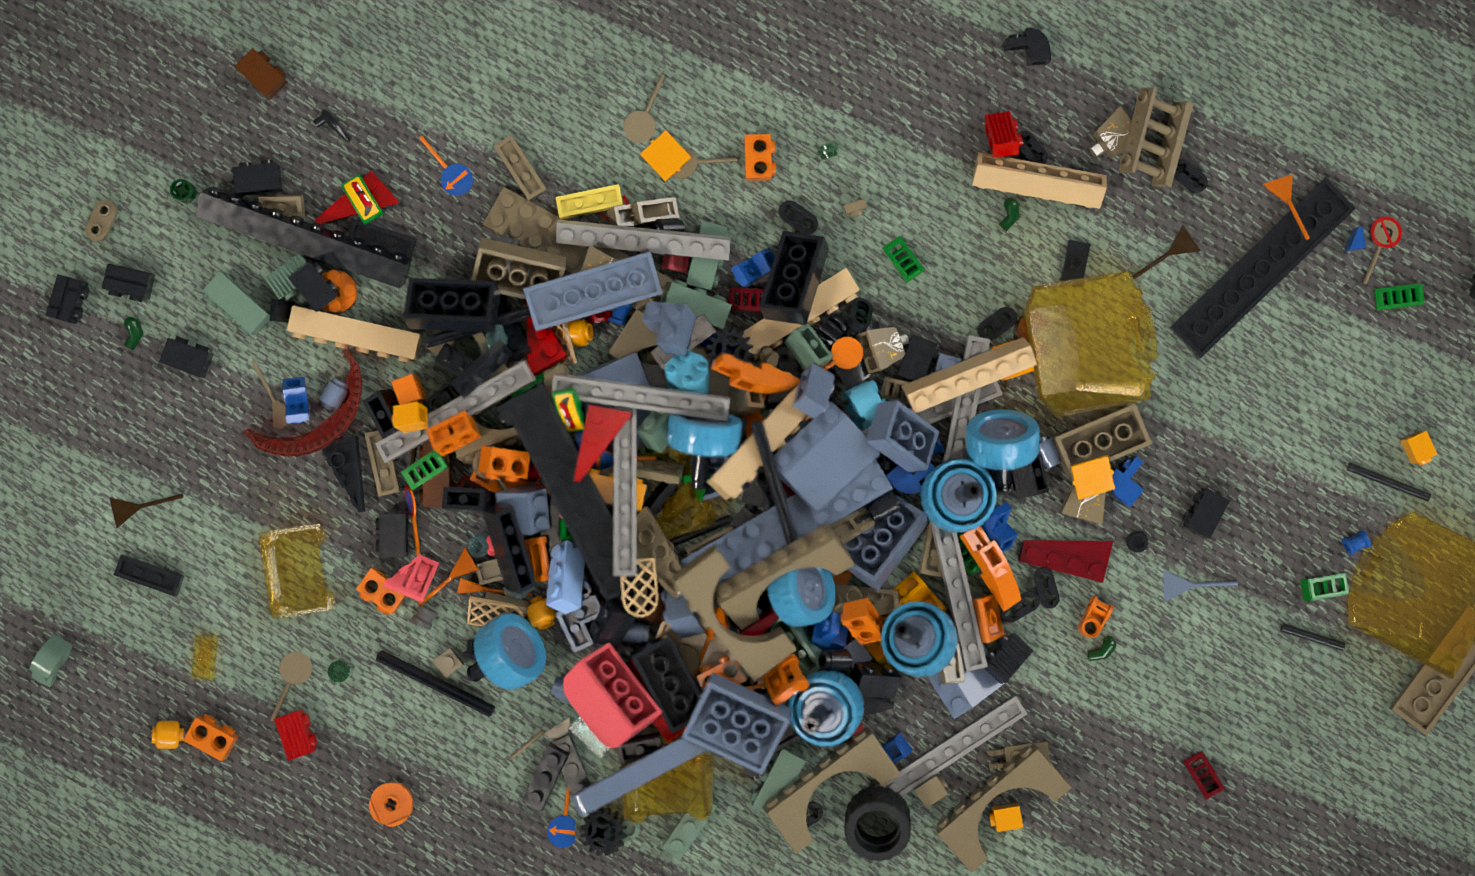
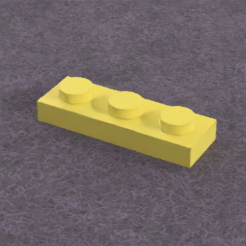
M619 184L556 197L560 219L606 211L613 206L623 205Z

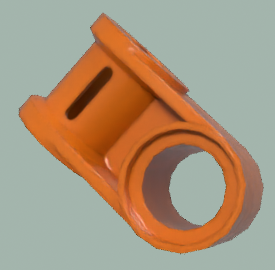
M1093 595L1078 624L1079 633L1089 638L1098 636L1105 622L1110 617L1114 605H1108L1100 601L1098 596ZM1087 622H1091L1094 625L1093 631L1089 634L1085 631Z

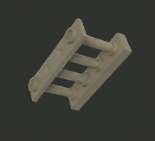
M1140 88L1118 172L1135 173L1137 169L1153 176L1152 186L1172 187L1193 103L1182 101L1173 102L1171 105L1155 98L1157 88ZM1152 107L1170 114L1167 126L1149 119ZM1147 128L1164 134L1161 146L1144 140ZM1141 148L1159 156L1156 168L1138 161Z

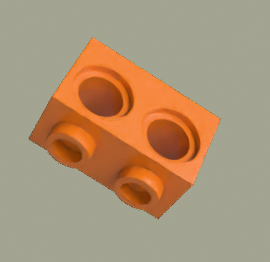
M771 134L745 135L746 181H767L772 179V175H776V162H771V153H775V140H771ZM762 142L766 145V149L763 152H758L754 149V145ZM757 164H764L767 170L759 174L755 171L754 167Z
M410 374L391 381L400 405L412 402H419L423 405V402L427 401L419 376Z
M465 410L426 429L433 449L442 457L481 438L475 419Z
M482 446L478 472L486 473L485 478L499 480L500 475L505 476L506 481L518 482L519 478L527 479L530 456L528 452ZM496 459V465L493 468L492 463ZM515 461V468L512 470V464Z
M373 567L368 571L356 590L360 592L359 596L362 599L377 604L376 608L381 613L392 615L407 596L383 587L385 580L389 577ZM371 580H374L378 585L376 592H372L368 588V583ZM388 593H392L395 596V603L393 605L386 602L385 598Z
M868 598L843 603L841 621L844 626H847L852 637H855L860 645L881 640L882 627L885 621Z
M728 655L719 658L720 663L711 666L709 663L699 668L700 673L696 675L702 689L706 685L705 677L712 672L737 684L747 681V678L739 669L741 666L737 660L733 662ZM727 665H734L737 668V673L733 676L727 675L724 671Z
M207 714L196 717L183 741L220 761L227 759L239 735L234 733L235 729L228 725L220 726L215 723L216 719ZM200 725L207 729L206 736L200 734ZM219 736H223L226 739L225 747L218 743Z

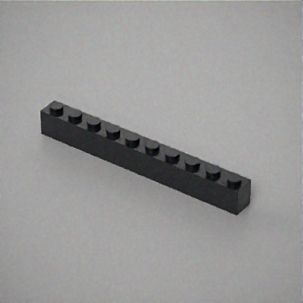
M209 187L200 192L195 217L399 289L406 283L412 259L406 258L404 253H392L386 251L384 246L366 244L364 239L358 237L349 238L342 231L325 229L322 224L308 223L299 216L290 217L284 215V212L279 209L263 208V204L260 202L243 200L242 196L226 194L217 187Z

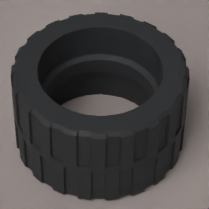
M882 786L868 787L854 795L847 805L844 827L846 841L850 845L851 850L856 852L861 858L878 862L893 859V857L901 854L903 849L905 850L910 840L911 832L910 809L905 799L898 792L893 791V789ZM879 810L891 814L898 821V827L886 836L875 837L863 832L857 825V821L865 813Z

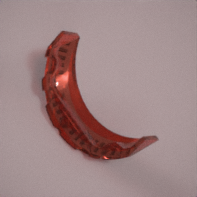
M344 349L342 351L349 360L350 373L346 378L348 393L340 408L313 431L295 437L277 438L254 432L253 429L244 430L243 432L257 449L279 456H303L326 448L336 438L342 436L355 418L362 395L360 366L350 350Z

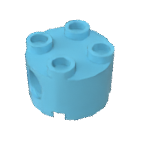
M687 349L685 356L675 355L665 365L668 389L703 394L709 392L711 386L709 364L703 356Z
M873 380L870 382L865 381L842 393L843 401L847 399L849 403L845 405L846 410L853 423L857 427L861 426V431L871 427L878 403L886 402L884 399H880L877 393L879 391Z

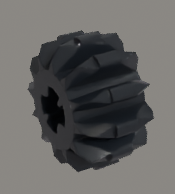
M834 313L824 321L816 334H818V337H820V340L823 341V344L826 345L825 347L829 351L838 339L848 333L850 327L845 318Z

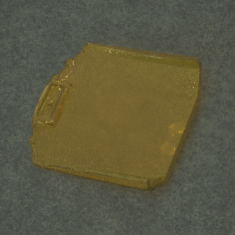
M1128 271L1033 286L1024 309L1029 344L1037 363L1033 367L1038 397L1055 417L1150 399L1152 393L1149 391L1151 382L1156 377V373L1151 372V360H1157L1155 328L1150 309L1144 305L1140 296L1143 293L1140 288L1135 287L1131 280L1133 277ZM1149 337H1150L1151 345H1152V350H1151V351H1150V348H1149Z
M1411 512L1396 522L1391 523L1384 530L1381 537L1377 536L1371 542V547L1367 548L1360 558L1351 580L1353 585L1349 590L1348 596L1349 625L1452 680L1475 642V542L1424 516ZM1373 545H1374L1375 547H1374L1373 551L1371 552L1369 558L1367 559L1366 563L1364 564V566H1363L1362 570L1360 571L1359 575H1357L1358 572H1359V570H1360V568L1362 567L1364 561L1366 560L1368 554L1370 553V551H1371Z

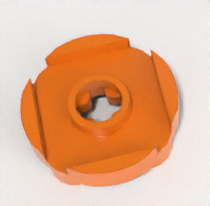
M330 270L323 273L322 275L327 281L331 279L337 287L341 288L339 290L341 295L337 296L322 309L329 313L346 312L354 305L357 299V286L354 279L343 271Z
M383 783L371 795L369 801L371 816L375 821L386 826H398L405 822L412 813L414 805L413 796L410 790L402 783ZM389 798L397 802L394 810L391 807H386Z

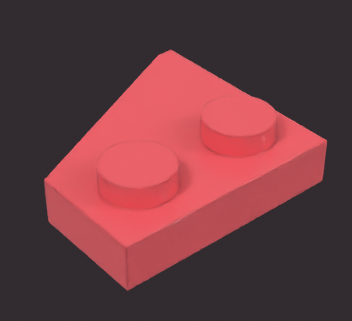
M419 554L411 563L402 567L398 573L390 579H386L383 587L423 602L439 562Z

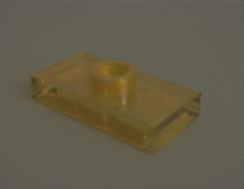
M195 636L191 678L214 680L219 637Z

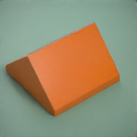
M993 594L972 598L982 643H989L1002 637L1004 630L1000 610Z

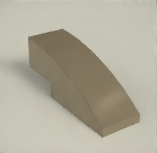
M676 197L639 201L634 204L613 206L607 210L610 225L640 227L653 224L656 219L680 218Z

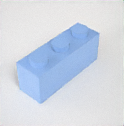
M568 540L552 546L546 605L563 614L581 608L585 560L580 550L573 548L572 542Z

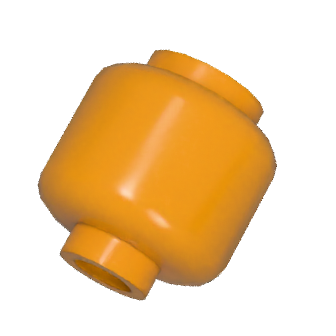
M585 319L567 322L573 348L587 346L593 339L592 325L588 324ZM560 330V337L562 338L564 332Z
M542 596L532 598L527 608V616L531 625L539 630L554 625V620L557 618L556 610L546 605L547 598H542Z
M158 721L156 726L152 728V744H155L158 749H176L179 746V741L184 740V728H180L178 721Z

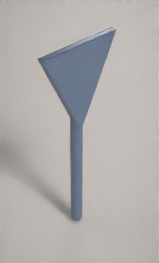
M1163 570L1165 602L1192 587L1238 585L1237 581L1191 583Z

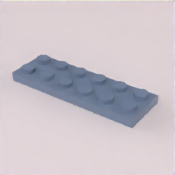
M651 252L523 289L536 331L663 294Z

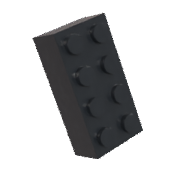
M788 231L782 232L759 306L765 319L806 326L829 251L824 236Z
M409 278L403 319L409 329L495 333L501 292L496 281Z
M668 632L630 652L655 703L663 712L661 714L673 734L687 726L701 692Z

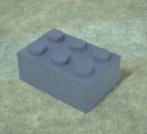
M898 400L880 402L877 405L866 442L908 472L926 471L931 461L939 431Z

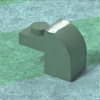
M53 634L33 659L30 670L33 671L31 677L50 688L56 680L59 668L69 658L73 645Z

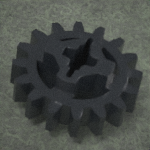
M726 327L723 330V334L719 331L715 332L717 338L710 337L709 340L713 344L706 346L707 349L711 350V353H708L706 356L713 358L709 363L710 365H712L716 358L725 353L727 345L729 348L738 345L735 351H733L734 357L738 360H741L739 357L740 348L744 347V356L741 361L750 363L747 358L753 357L754 354L750 353L749 349L754 346L747 344L750 337H742L744 334L743 330L737 334L735 327H733L731 332ZM726 337H735L739 341L731 342ZM719 342L721 350L720 353L716 355L715 349L717 343Z
M601 807L589 813L590 817L583 818L586 824L581 825L580 828L585 830V833L581 834L580 837L586 838L583 845H590L589 852L596 850L597 856L602 855L603 852L605 856H608L611 852L619 851L618 847L624 846V842L621 839L627 838V835L623 833L627 826H622L621 824L624 818H617L618 811L611 814V808L603 810ZM602 817L609 819L611 822L606 821ZM609 827L607 830H605L606 832H604V835L599 836V834L602 833L604 828Z

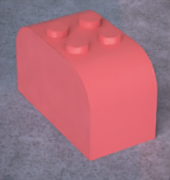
M610 643L580 660L564 677L563 689L568 701L596 738L609 748L619 747L648 727L663 713Z

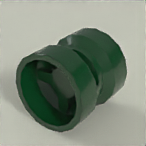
M177 179L171 183L170 194L174 199L183 203H189L195 199L197 190L192 183L184 179Z

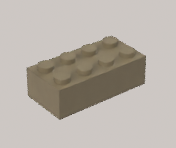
M481 237L472 280L496 281L501 294L526 300L524 288L564 276L567 257Z
M1130 404L1052 437L1060 454L1061 464L1067 478H1073L1071 465L1105 455L1108 456L1109 462L1152 444L1136 404Z

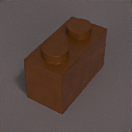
M252 48L235 67L266 98L271 100L288 83L283 78L286 74L277 65L273 68L268 63L271 59L262 50L258 53Z

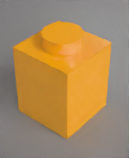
M412 402L393 406L392 423L396 429L403 433L428 429L427 407L419 402Z
M1419 431L1400 440L1411 464L1418 463L1419 466L1432 461L1431 457L1437 455L1427 431Z
M1017 803L991 807L992 813L988 814L990 826H994L997 832L1023 828L1020 806Z

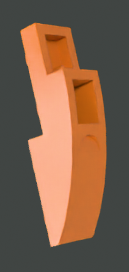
M725 353L713 361L711 368L729 376V385L749 392L781 393L789 391L800 383L799 378L789 372L781 371L771 364L762 363L758 367H754L751 363L743 362L736 359L733 355Z
M981 526L960 535L963 543L983 572L980 576L1002 610L1006 611L1021 601L1015 577L996 541L991 542Z

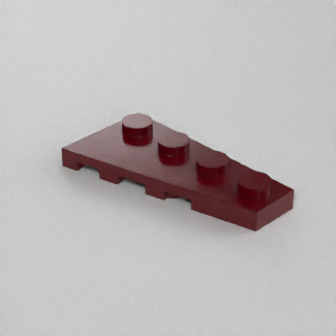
M1023 540L1018 561L1103 583L1114 541Z

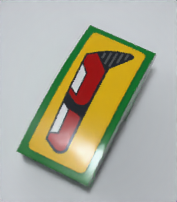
M360 174L341 184L365 225L384 214Z
M568 388L553 391L552 395L557 413L567 432L583 431L586 419L580 409L581 401L575 389Z

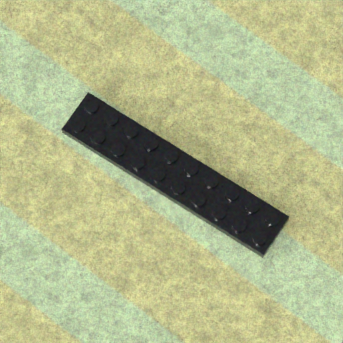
M1327 178L1322 179L1294 206L1309 235L1308 240L1305 239L1290 210L1169 327L1199 359L1356 209Z
M543 384L503 404L605 600L608 601L622 593L620 576H613V517L589 472L580 482H574L579 453ZM636 564V574L639 575L641 571ZM626 576L625 579L632 583L636 577ZM638 579L633 586L642 583V581ZM623 581L625 592L629 585Z

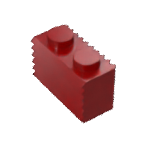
M1009 110L1007 112H995L994 114L985 115V132L992 158L1019 154V147L1023 144L1021 133L1017 134L1016 132L1018 131L1017 119H1012Z
M303 709L274 719L288 761L316 750L315 746L318 745L317 738L314 733L311 734L309 725H311V720L308 713H304Z

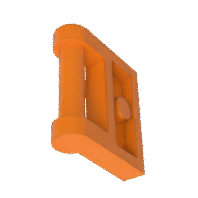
M547 536L524 540L536 582L549 580L550 565L546 548Z
M790 654L762 676L771 700L776 706L788 700L796 692L806 690L809 686L807 679L803 677L799 667V659L795 654ZM789 668L795 678L791 683L786 673V670Z

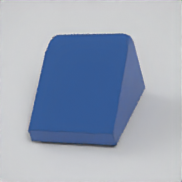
M1362 226L1352 229L1344 252L1366 248Z
M898 733L882 745V748L893 764L907 757L912 751V748L901 733Z

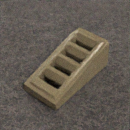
M886 376L883 381L880 397L908 404L903 389L901 397L898 394L900 385L910 383V381Z

